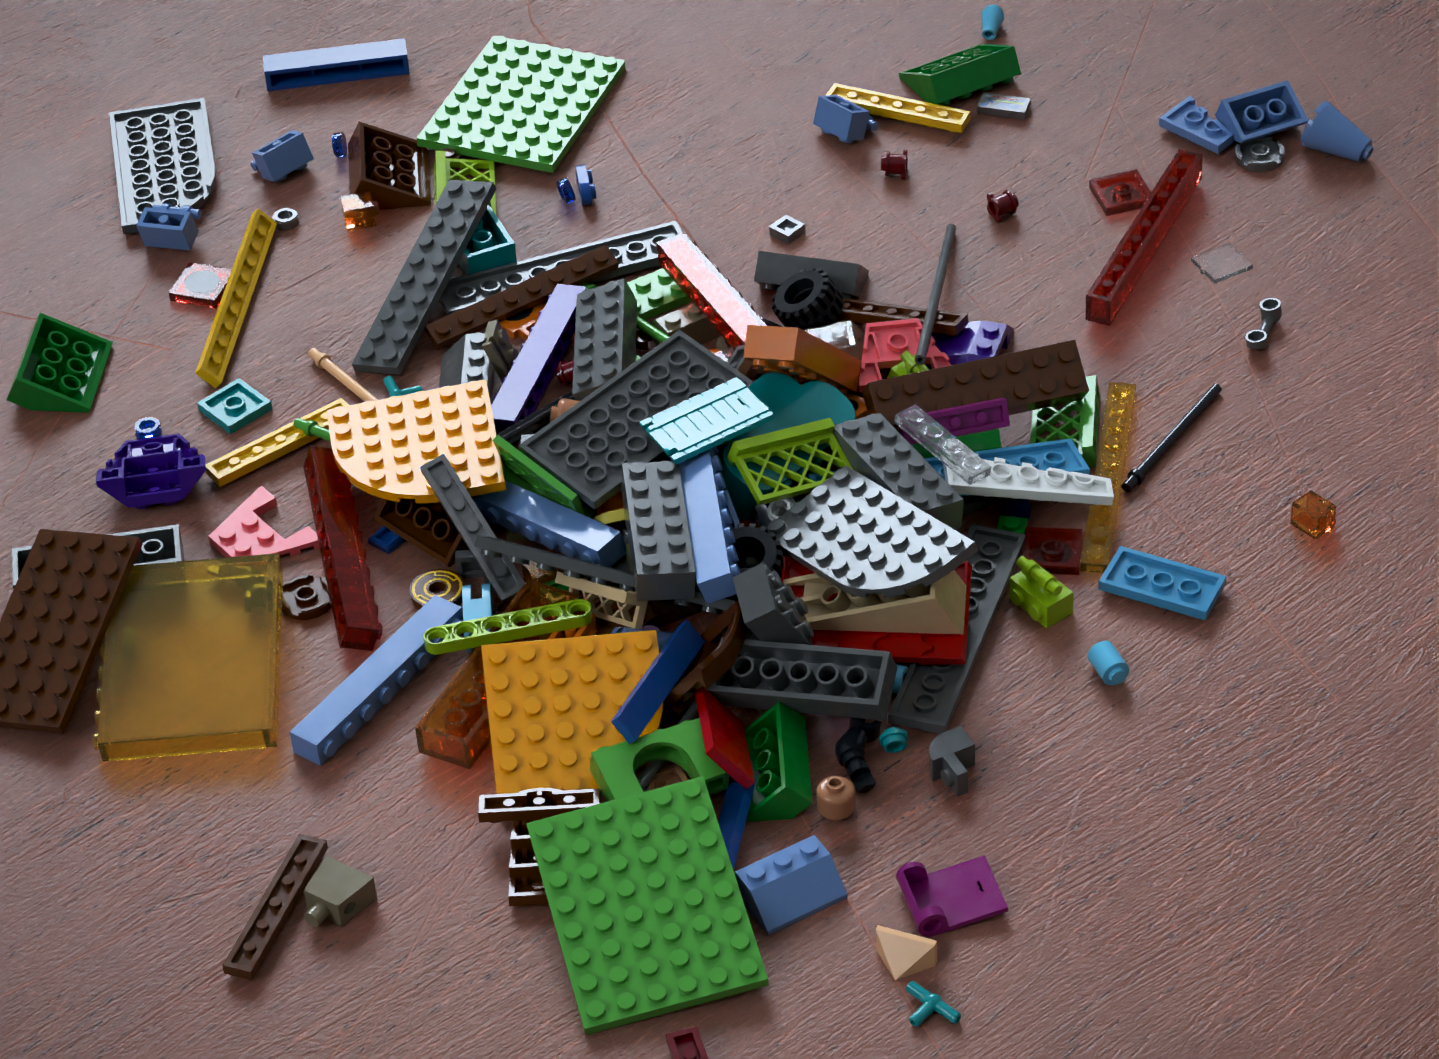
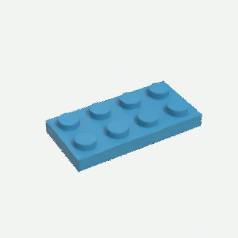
M1120 546L1101 576L1098 590L1206 621L1226 586L1227 576Z

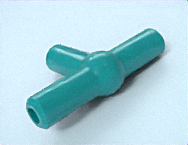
M387 376L383 380L389 392V397L423 391L420 385L400 390L392 376Z
M910 981L907 984L906 991L923 1002L909 1018L913 1026L919 1027L933 1011H936L953 1024L959 1022L961 1013L943 1002L938 994L930 993L915 981Z

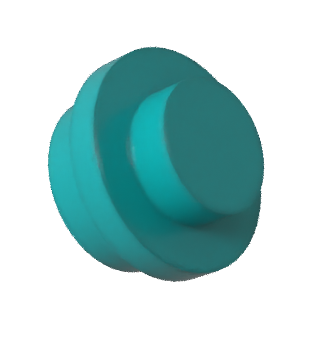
M898 727L888 728L880 735L879 743L884 748V751L888 753L900 752L907 747L908 733Z

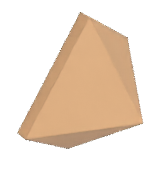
M877 925L876 951L895 981L936 966V940Z

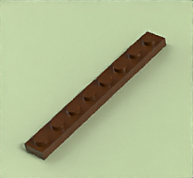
M605 244L425 325V332L437 350L457 342L465 334H474L486 329L489 321L498 320L501 322L547 301L549 294L553 293L557 284L581 286L618 269L619 262Z

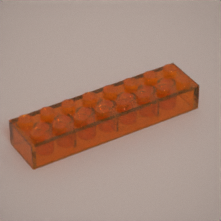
M528 579L503 613L579 599L578 594ZM549 616L546 617L544 620L553 621L556 620L558 617ZM519 622L516 626H526L529 622ZM492 627L488 632H496L501 628ZM551 633L501 643L547 640ZM481 647L475 648L415 727L419 753L471 769L491 742Z

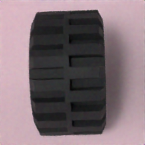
M810 268L807 271L806 269L801 270L799 273H795L789 279H786L775 291L776 294L773 296V303L771 304L773 312L784 327H795L804 331L810 328L818 333L829 328V325L837 320L836 317L841 314L844 301L842 300V294L826 272L821 269Z
M744 523L738 524L736 529H733L731 526L735 537V543L731 545H734L738 559L743 557L757 558L762 561L760 564L764 563L771 571L775 570L781 579L783 551L780 541L776 540V535L773 532L768 533L767 528L764 526L756 528V524L750 523L749 527H744ZM739 567L740 573H743V572H745V571L751 569V568H740V567ZM737 594L733 595L734 600H738Z

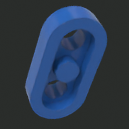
M585 165L575 166L582 206L591 205L592 199H596L591 169H586Z

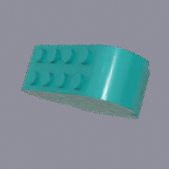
M768 373L747 387L774 414L775 419L718 445L720 453L716 455L720 458L723 471L720 472L726 488L722 490H728L738 519L756 520L754 517L757 514L755 506L758 504L736 465L731 466L727 459L733 442L826 418H831L834 425L848 420H855V410L852 403L834 386L822 381H810L800 385L796 380L785 374ZM828 442L817 446V449L830 454ZM800 449L793 452V455L808 461L811 455ZM775 455L771 456L768 461L784 467L787 460ZM813 456L811 463L822 468H826L829 463L816 456ZM752 461L746 463L750 470L760 473L761 465ZM789 462L787 469L800 475L803 474L805 469L792 462ZM765 468L762 475L778 481L781 474ZM807 470L805 477L808 478V474H813L814 472ZM783 476L781 481L782 484L791 488L798 486L799 483ZM759 482L758 487L763 495L773 493L774 488Z

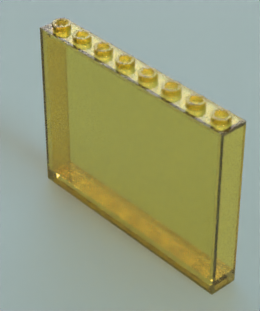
M279 553L133 566L104 635L105 643L100 645L103 665H99L98 673L102 687L97 688V701L100 705V710L95 711V722L98 732L93 735L95 750L100 751L102 761L277 747L283 569Z

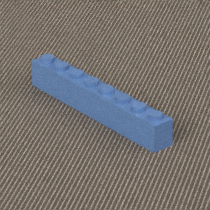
M719 446L712 447L679 463L697 585L707 604L737 594L733 577L741 574L738 565L735 563L739 561L734 545H731L735 543V537L731 527H728V525L732 524V519L728 509L725 508L729 506L725 491L722 490L726 488L720 472L723 471L719 456L716 455L720 453Z
M506 480V490L471 497L483 517L491 523L499 524L511 532L523 535L529 540L545 545L548 549L556 550L567 557L611 567L626 554V548L620 531Z
M434 595L290 731L293 753L319 766L329 757H332L348 739L354 736L359 728L370 721L383 705L387 704L402 687L406 686L436 656L430 654L425 649L423 638L425 631L435 626L463 621L462 607ZM435 638V639L431 640L430 642H431V643H439V642H442L444 639H443V638Z

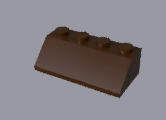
M404 498L400 502L383 499L373 517L375 521L448 567L456 563L455 551L469 550L440 502L416 503L415 499Z

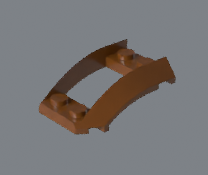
M739 600L700 635L705 643L698 651L687 676L670 691L663 701L664 709L680 715L696 699L695 693L700 688L704 687L707 690L735 663L743 647L747 632Z

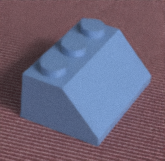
M1288 80L1223 99L1215 114L1217 120L1234 134L1233 140L1239 143L1304 125L1309 121Z
M815 835L735 871V877L745 908L767 935L775 933L848 898L831 854Z

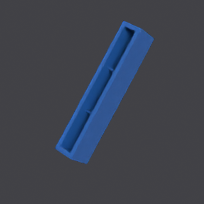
M405 39L263 56L267 91L410 74Z

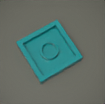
M240 378L197 402L198 410L229 434L234 433L272 410L271 401Z

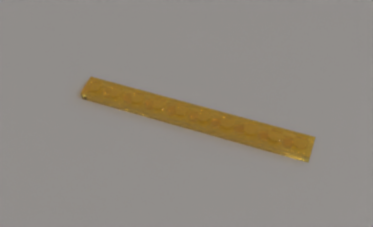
M1109 382L1094 476L1111 479L1114 499L1112 506L1094 504L1089 506L1080 571L1104 573L1111 561L1136 395V384Z

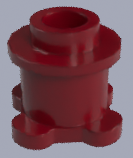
M903 150V155L890 154V151H887L886 156L881 158V171H885L886 176H889V174H902L901 179L906 180L908 150Z
M1004 190L1001 195L995 197L993 193L987 194L988 213L995 218L997 223L1002 221L1003 215L1016 213L1019 203L1014 193Z
M574 358L568 362L560 361L558 364L559 368H556L559 382L564 383L566 386H571L573 382Z

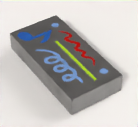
M983 92L977 105V113L1025 120L1031 106V99Z

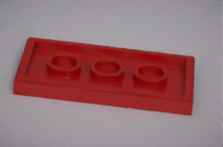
M702 687L695 693L705 753L742 787L748 789L755 781L743 721L708 690Z

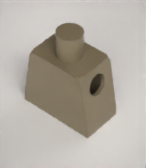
M327 856L305 887L304 895L308 911L304 914V918L312 927H318L325 919L339 926L345 925L377 899L374 877Z

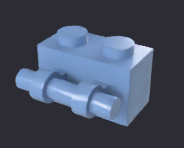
M836 94L818 97L813 124L822 128V132L834 134L842 142L852 143L853 140L864 139L866 130L875 131L878 128V123L869 116L870 111Z
M291 130L252 152L255 160L250 165L254 171L259 169L263 179L280 182L286 179L287 174L293 170L298 171L305 168L307 163L313 160L314 157L303 133Z
M167 203L153 205L152 208H144L136 227L144 246L191 250L198 234L194 219H200L202 212L200 209H193L192 206L187 205L182 207H172V204Z

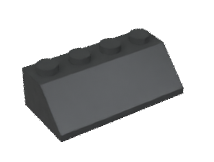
M759 251L754 282L760 284L761 289L776 291V288L780 287L786 279H789L791 275L797 274L801 270L806 269L807 271L810 268L821 269L826 272L843 298L851 299L852 297H860L869 270L856 263Z
M485 333L465 334L442 355L439 388L486 379L491 402L494 367L482 348V344L486 343L484 340Z

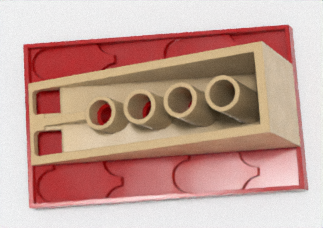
M783 556L781 581L784 585L788 584L797 599L802 598L808 609L805 617L814 632V637H811L813 645L887 651L891 653L895 663H919L920 665L966 664L972 566L968 561L963 562L952 572L928 586L920 583L906 588V594L884 598L882 593L869 594L867 598L846 593L791 557Z

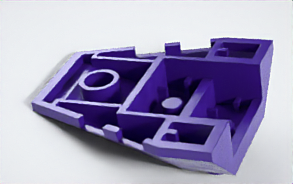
M973 321L969 322L958 335L946 336L942 333L932 332L931 336L936 341L935 345L940 352H945L949 357V363L955 365L998 356L1001 348L1008 349L1014 329L1007 324ZM925 364L926 367L929 370H931L930 364Z
M179 433L128 440L114 453L115 459L113 461L108 459L106 461V468L97 471L96 485L128 508L145 509L150 507L151 504L158 503L173 505L178 503L179 500H183L205 473L206 458L203 454L198 455L195 447L190 448V443Z

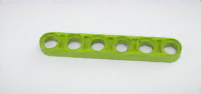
M575 599L429 628L424 633L425 649L430 654L438 655L481 647V645L496 644L583 627L591 623L593 619L592 607L587 600ZM576 611L586 612L583 615H573V613ZM549 616L558 617L556 620L553 621L544 620L546 617ZM519 622H529L526 626H516ZM492 627L501 628L499 631L496 632L487 631L489 628ZM462 633H472L469 637H459ZM435 638H443V639H444L442 642H439V643H431V642H430L431 640H433V639H435Z

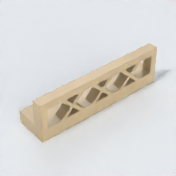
M557 571L555 583L570 587L567 601L578 599L579 590H581L584 597L583 600L590 602L592 613H595L596 617L630 628L642 629L648 601H637L635 592L626 591L610 584L606 586L593 583L587 577L580 579L563 575L564 572ZM599 596L601 604L596 608L593 600ZM616 601L619 609L613 614L611 605ZM635 605L636 609L633 621H631L628 611Z

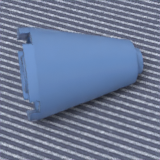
M1327 101L1322 102L1314 111L1318 115L1313 120L1309 119L1301 137L1302 145L1306 148L1356 162H1361L1363 159L1368 160L1374 150V147L1371 146L1372 140L1335 106Z

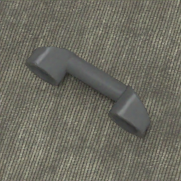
M1266 298L1260 302V313L1263 322L1259 330H1252L1246 334V346L1248 348H1268V334L1272 325L1277 323L1282 316L1280 300Z

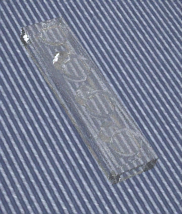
M916 404L895 415V424L969 485L990 475L992 467Z

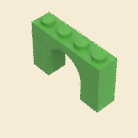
M699 718L691 721L686 720L666 729H657L650 734L638 737L636 741L630 744L625 740L622 743L609 747L604 746L591 752L590 771L606 802L644 792L634 773L641 765L653 760H667L680 765L688 773L690 779L703 776L709 795L727 790L729 786L730 775L705 753Z

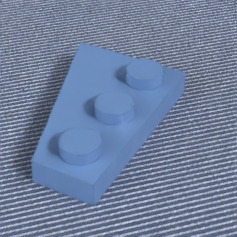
M1191 96L1159 118L1160 127L1217 154L1233 143L1234 134L1217 119H1211L1208 116V111L1204 107L1199 108L1195 104V99Z

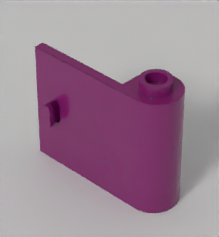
M985 855L928 874L922 863L908 862L896 873V879L919 934L922 936L932 937L1008 912L1007 904Z

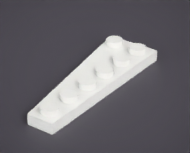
M944 448L942 461L945 481L959 495L1111 506L1113 503L1114 494L1110 478L1068 472L1051 467L1046 471L1038 470L1029 463L1022 462L1021 466L1006 464V459L995 457L994 461L979 459L976 453Z

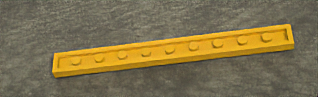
M258 208L250 217L195 371L196 375L214 388H217L223 381L277 225L276 221Z

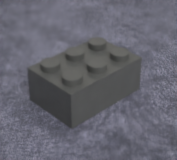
M762 563L733 577L744 624L761 641L813 645L811 637H814V632L805 617V614L808 613L805 602L802 598L797 599L791 587L788 584L784 585L780 576L775 570L771 571Z

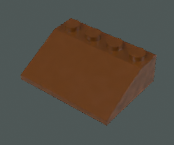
M358 122L348 143L350 202L359 207H367L373 210L429 206L431 199L427 148L417 146V140Z

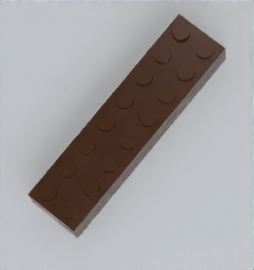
M1071 340L869 382L862 393L868 415L881 413L901 434L899 418L998 398L1007 399L1008 414L1013 415L1082 400L1089 392L1076 341Z

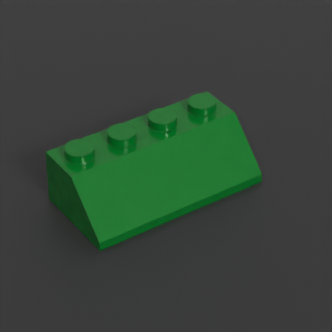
M778 702L745 729L753 776L756 779L746 819L749 822L793 819L812 804L805 717L783 703Z

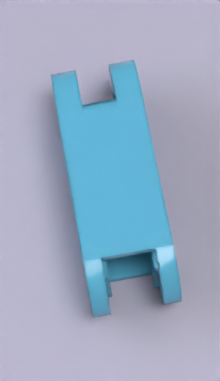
M490 583L482 584V598L479 599L472 598L471 585L462 586L463 621L492 616L493 600ZM494 627L489 628L487 631L494 632ZM469 632L464 633V637H469L472 635V633ZM473 648L466 649V653H471Z

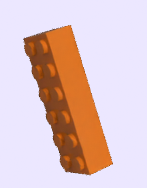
M761 325L747 326L743 358L752 361L753 366L764 368L765 372L785 374L796 380L800 385L810 381H822L837 388L844 396H847L848 392L858 391L861 368L860 359L800 328Z

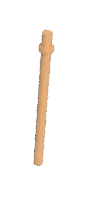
M316 348L309 350L308 356L315 361L317 367L328 371L364 402L378 400L334 364L329 355L321 353Z

